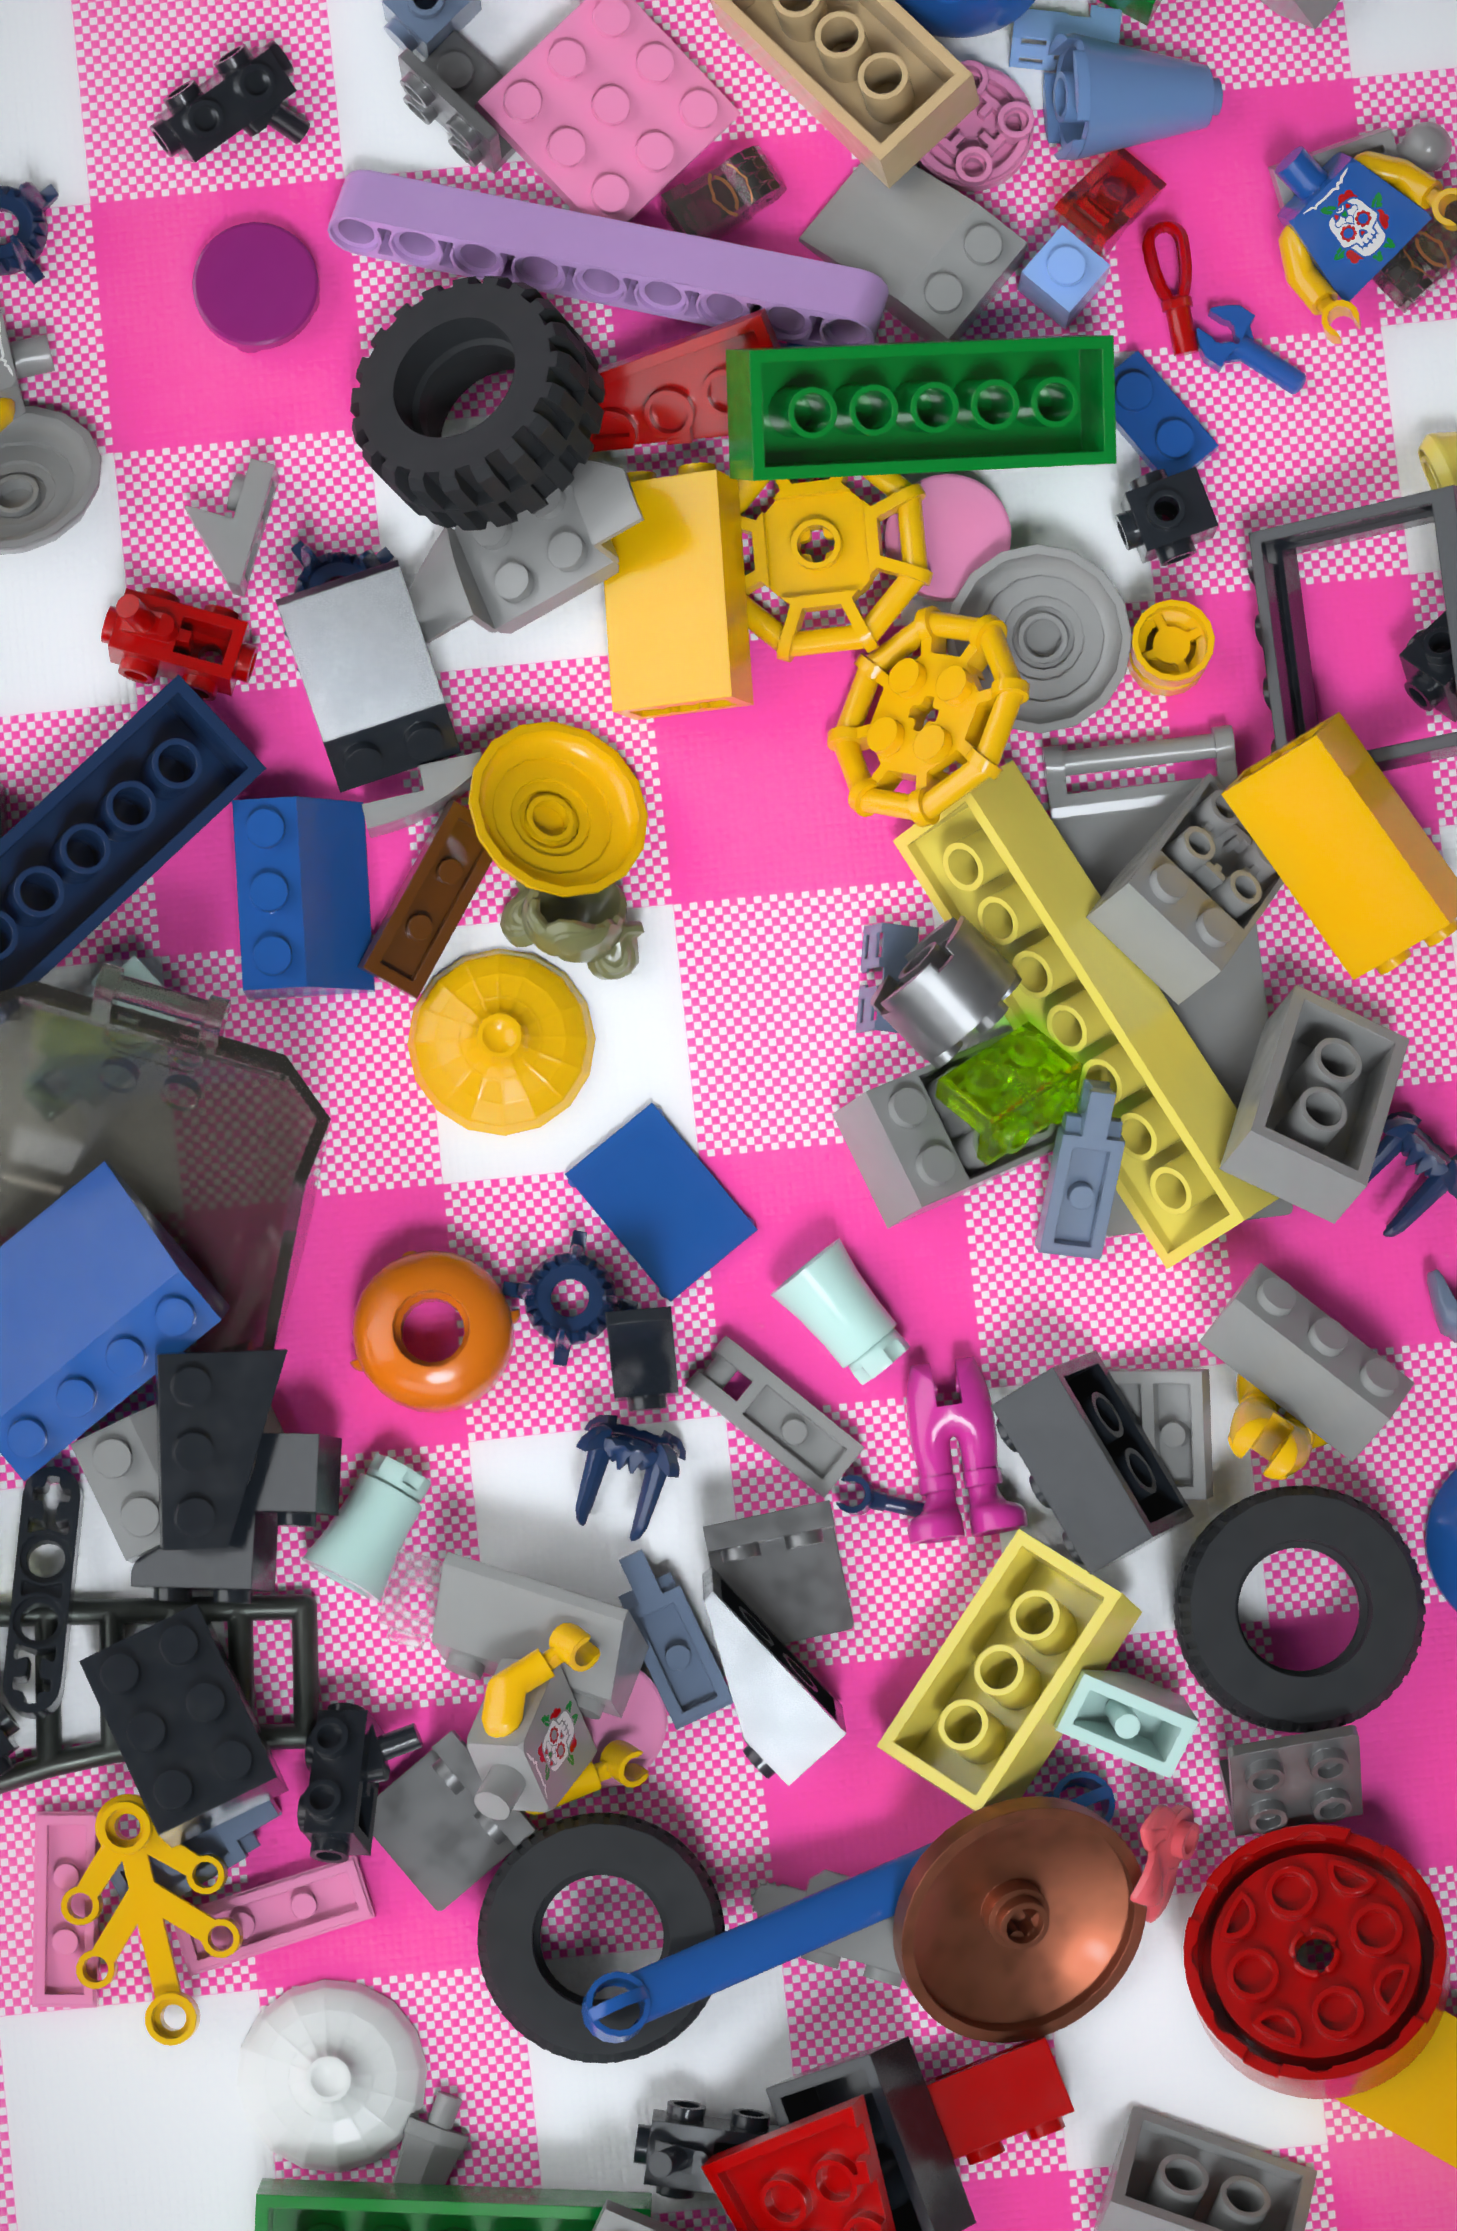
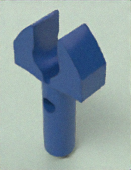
M1240 305L1212 307L1208 313V317L1232 331L1234 342H1216L1201 329H1196L1195 334L1199 355L1203 363L1218 373L1225 363L1242 362L1290 394L1294 395L1303 388L1306 382L1305 373L1254 341L1250 326L1255 319V315Z

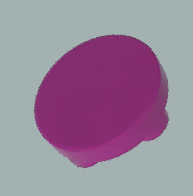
M249 222L235 225L222 231L205 246L194 268L192 290L200 317L215 336L245 353H256L261 350L272 349L294 339L308 325L320 303L319 277L310 252L295 235L273 224Z

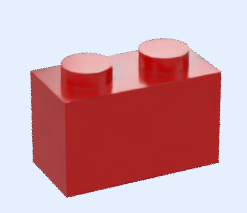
M1045 2036L1026 2040L925 2081L953 2160L966 2156L969 2165L985 2161L1003 2153L1005 2148L1002 2140L1026 2131L1029 2141L1063 2129L1066 2126L1062 2116L1075 2111Z

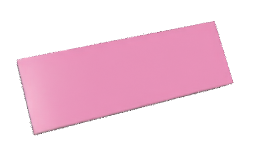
M35 1812L32 2007H99V1989L87 1988L79 1981L76 1974V1965L84 1953L93 1949L100 1937V1915L93 1922L79 1926L68 1922L61 1912V1900L64 1894L69 1889L78 1885L101 1847L95 1832L98 1812ZM76 1893L72 1898L71 1908L76 1915L88 1917L93 1908L92 1900L84 1893ZM96 1956L91 1957L86 1965L88 1975L94 1980H99L100 1957Z
M354 1855L343 1863H329L196 1906L216 1919L220 1917L232 1918L241 1926L243 1931L242 1945L238 1951L226 1958H216L209 1955L203 1948L201 1941L175 1925L174 1928L189 1977L374 1918L376 1914L358 1856ZM216 1926L212 1931L211 1939L217 1948L226 1950L232 1946L233 1934L228 1927Z

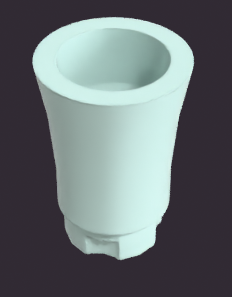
M840 1238L814 1256L770 1294L805 1325L826 1347L842 1368L848 1366L862 1385L879 1375L910 1347L896 1329H893L897 1323L878 1301L860 1275Z
M377 1453L370 1463L366 1474L361 1473L347 1499L339 1509V1516H334L326 1530L303 1556L302 1560L318 1572L355 1593L381 1603L392 1568L411 1527L422 1510V1506L419 1503L428 1492L431 1482L397 1460Z

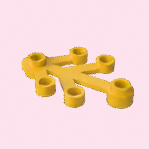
M122 1794L108 1800L99 1810L95 1822V1832L101 1847L78 1885L69 1889L64 1894L61 1900V1912L64 1918L74 1925H86L96 1920L103 1909L101 1893L123 1862L129 1889L93 1949L87 1951L79 1958L76 1965V1974L79 1981L87 1988L100 1989L109 1985L118 1973L117 1959L138 1926L155 1999L150 2003L145 2013L146 2029L155 2041L163 2045H178L195 2034L200 2024L201 2015L196 2001L181 1990L165 1920L201 1941L205 1951L216 1958H226L238 1951L243 1942V1931L234 1919L228 1917L216 1919L155 1882L149 1856L186 1875L188 1885L199 1894H211L221 1889L227 1881L228 1869L223 1859L217 1855H199L182 1843L171 1848L158 1836L141 1796ZM124 1814L134 1815L139 1820L140 1831L135 1838H126L119 1831L118 1823ZM201 1862H209L216 1867L218 1878L213 1886L202 1885L197 1880L196 1869ZM76 1893H84L91 1898L93 1908L88 1917H80L73 1912L71 1901ZM216 1926H225L231 1930L233 1943L229 1949H219L213 1944L211 1934ZM91 1957H100L107 1963L108 1973L103 1980H94L88 1975L86 1965ZM178 2005L185 2011L186 2022L182 2028H172L165 2022L164 2012L167 2006Z

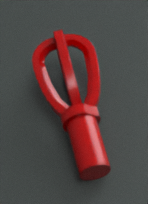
M1174 221L1159 222L1151 225L1144 235L1142 243L1144 261L1153 288L1162 301V312L1166 313L1174 356L1189 355L1199 351L1191 313L1193 302L1192 297L1189 296L1192 282L1189 238L1186 230L1179 223ZM1162 233L1170 234L1176 243L1179 262L1178 293L1175 295L1172 294L1166 284L1155 248V238Z

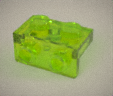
M1028 1021L939 1078L935 1097L980 1133L977 1158L985 1165H990L1006 1153L1014 1154L1021 1150L1032 1136L1052 1123H1062L1064 1112H1074L1079 1102L1078 1089L1083 1064Z

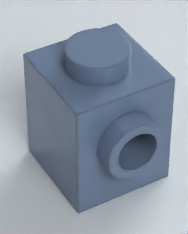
M382 0L384 17L388 22L383 28L392 41L403 51L406 48L412 52L416 49L427 59L454 30L459 33L482 10L481 0Z

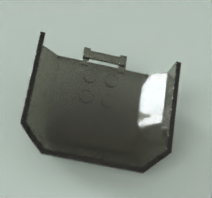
M104 963L100 970L93 998L38 981L0 992V1246L107 1159L230 1305V1309L223 1319L183 1352L275 1349L307 1240L331 1121L329 1115L288 1057L284 1054L223 1037L231 1000L213 994L209 1000L125 976L124 968ZM117 1001L201 1025V1028L186 1026L131 1008H125L117 1005Z

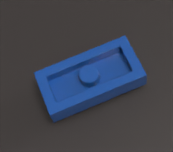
M1138 350L1114 369L1116 429L1152 471L1165 469L1169 477L1199 466L1217 451L1219 445Z

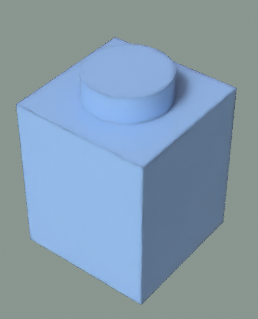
M1062 225L1022 270L1017 290L1066 330L1106 284L1111 265Z

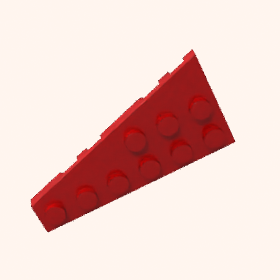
M863 2094L712 2155L701 2166L737 2231H896Z

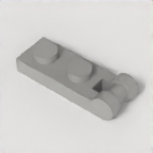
M724 1336L713 1349L717 1354L714 1360L703 1373L696 1370L685 1386L805 1484L825 1498L865 1447L733 1340ZM738 1371L752 1383L741 1397L735 1401L722 1389Z

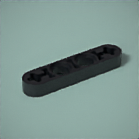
M56 1466L45 1467L35 1472L26 1481L23 1490L3 1673V1693L8 1703L16 1713L29 1719H40L54 1713L62 1702L66 1681L84 1500L83 1492L74 1475L66 1469ZM53 1483H59L64 1495L71 1496L69 1502H60L56 1510L55 1522L58 1529L69 1527L67 1535L50 1529L32 1532L33 1524L46 1528L47 1509L42 1501L36 1499L38 1494H47L50 1490V1485ZM46 1544L58 1546L65 1555V1562L59 1573L52 1577L43 1578L36 1576L30 1571L29 1559L36 1548ZM35 1608H49L58 1616V1626L55 1633L50 1638L42 1641H35L26 1637L22 1630L24 1617ZM20 1650L38 1656L56 1653L53 1662L41 1658L40 1677L44 1684L51 1685L49 1692L39 1693L36 1703H27L24 1693L16 1690L18 1683H27L29 1681L32 1665L29 1657L18 1659Z

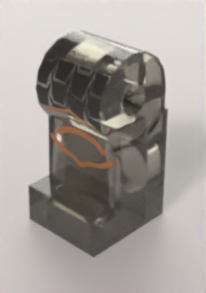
M755 145L736 153L720 166L689 184L684 185V183H681L662 194L660 212L675 232L720 240L751 221L754 215L773 204L785 193L787 187L759 145Z
M1453 201L1447 205L1444 216L1456 225L1457 201ZM1433 212L1430 214L1432 219L1372 278L1374 283L1403 313L1415 307L1457 271V231L1445 229L1434 217Z

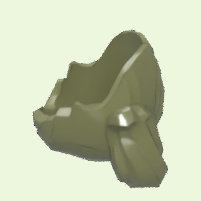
M516 881L515 884L520 891L506 904L500 922L503 935L515 947H527L534 944L542 952L550 956H558L563 961L587 963L591 973L601 980H618L632 974L639 963L637 938L645 931L641 921H627L625 892L618 885L613 883L595 894L560 897L526 888Z

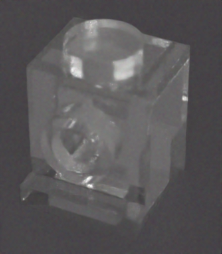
M399 1548L376 1622L389 1626L386 1639L423 1650L426 1638L432 1640L443 1561ZM414 1588L423 1589L429 1597V1604L421 1613H411L407 1610L404 1603L406 1594Z

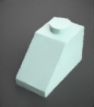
M1082 1669L1053 1727L1062 1734L1171 1779L1199 1721L1184 1696L1127 1672Z

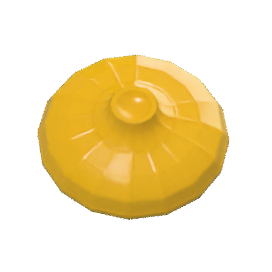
M554 721L518 725L491 741L473 769L468 804L478 840L497 867L526 888L560 897L599 893L625 877L644 849L648 813L639 781L616 750L587 730Z
M498 948L463 956L432 978L413 1009L407 1046L415 1081L438 1112L467 1130L507 1136L541 1128L572 1105L590 1076L596 1037L588 1003L565 972L535 954Z

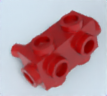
M153 587L145 588L143 592L126 588L124 596L118 600L116 607H109L101 633V642L108 644L110 662L119 665L118 673L137 683L153 684L156 675L173 680L179 674L203 701H214L217 693L232 696L237 680L248 683L251 679L258 654V646L249 644V622L241 620V616L237 612L214 604L205 605L204 609L182 604L176 595ZM215 651L222 656L223 661L221 664L202 660L200 657L205 652Z

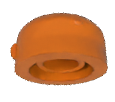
M407 1251L402 1257L388 1263L376 1273L362 1291L354 1312L352 1330L357 1358L349 1363L355 1370L363 1371L379 1392L397 1405L416 1412L437 1414L459 1410L481 1399L494 1388L506 1371L513 1352L514 1324L520 1318V1309H510L501 1287L485 1269L471 1259L446 1251ZM438 1301L450 1305L459 1312L463 1319L464 1336L461 1346L452 1356L443 1361L427 1362L417 1359L407 1350L403 1341L402 1330L407 1316L414 1308L425 1302Z

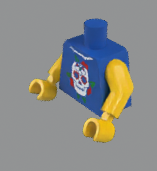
M1299 146L1291 151L1275 169V174L1295 194L1277 214L1278 219L1284 226L1278 243L1285 279L1314 315L1322 314L1324 334L1327 340L1333 344L1342 343L1337 331L1331 327V323L1335 318L1340 316L1349 317L1353 320L1355 326L1359 330L1361 329L1359 312L1350 301L1432 219L1425 211L1426 209L1432 207L1434 217L1445 229L1457 231V225L1444 216L1447 205L1457 201V188L1443 190V185L1439 180L1407 159L1372 151L1362 152L1352 158L1339 152L1322 167L1303 146Z

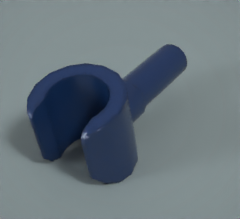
M848 1475L841 1479V1481L846 1483L861 1484L865 1491L863 1501L855 1507H849L843 1503L836 1502V1505L842 1511L851 1515H862L873 1509L915 1517L923 1511L924 1503L876 1491L866 1479L860 1476Z

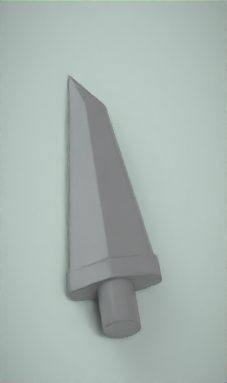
M438 2091L428 2120L409 2116L403 2130L405 2133L392 2183L446 2184L461 2153L465 2151L470 2138L466 2134L452 2130L462 2103L461 2098L447 2092Z

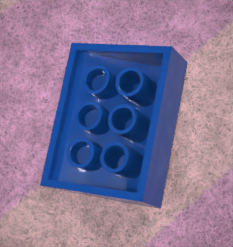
M107 1159L0 1246V1453L23 1481H26L156 1374L155 1353L183 1352L219 1323L230 1309V1305Z

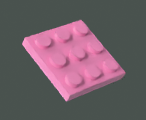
M584 0L474 106L572 211L630 222L741 114L634 0Z

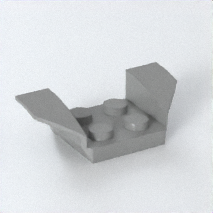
M587 460L585 465L582 463L577 464L571 473L575 479L563 492L557 488L545 498L549 504L534 514H531L528 510L517 514V522L496 527L490 521L487 522L486 529L463 531L458 525L455 529L444 527L422 563L408 591L425 642L428 644L470 619L488 632L496 633L498 631L500 633L512 634L619 573V557L611 539L644 520L627 472L620 467Z

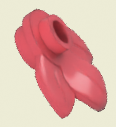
M1163 1804L1158 1805L1140 1828L1142 1844L1148 1858L1139 1882L1130 1896V1900L1147 1906L1146 1922H1154L1166 1909L1175 1886L1179 1863L1182 1860L1190 1859L1197 1847L1200 1829L1199 1825L1194 1822L1193 1811L1190 1807L1177 1804L1172 1808Z

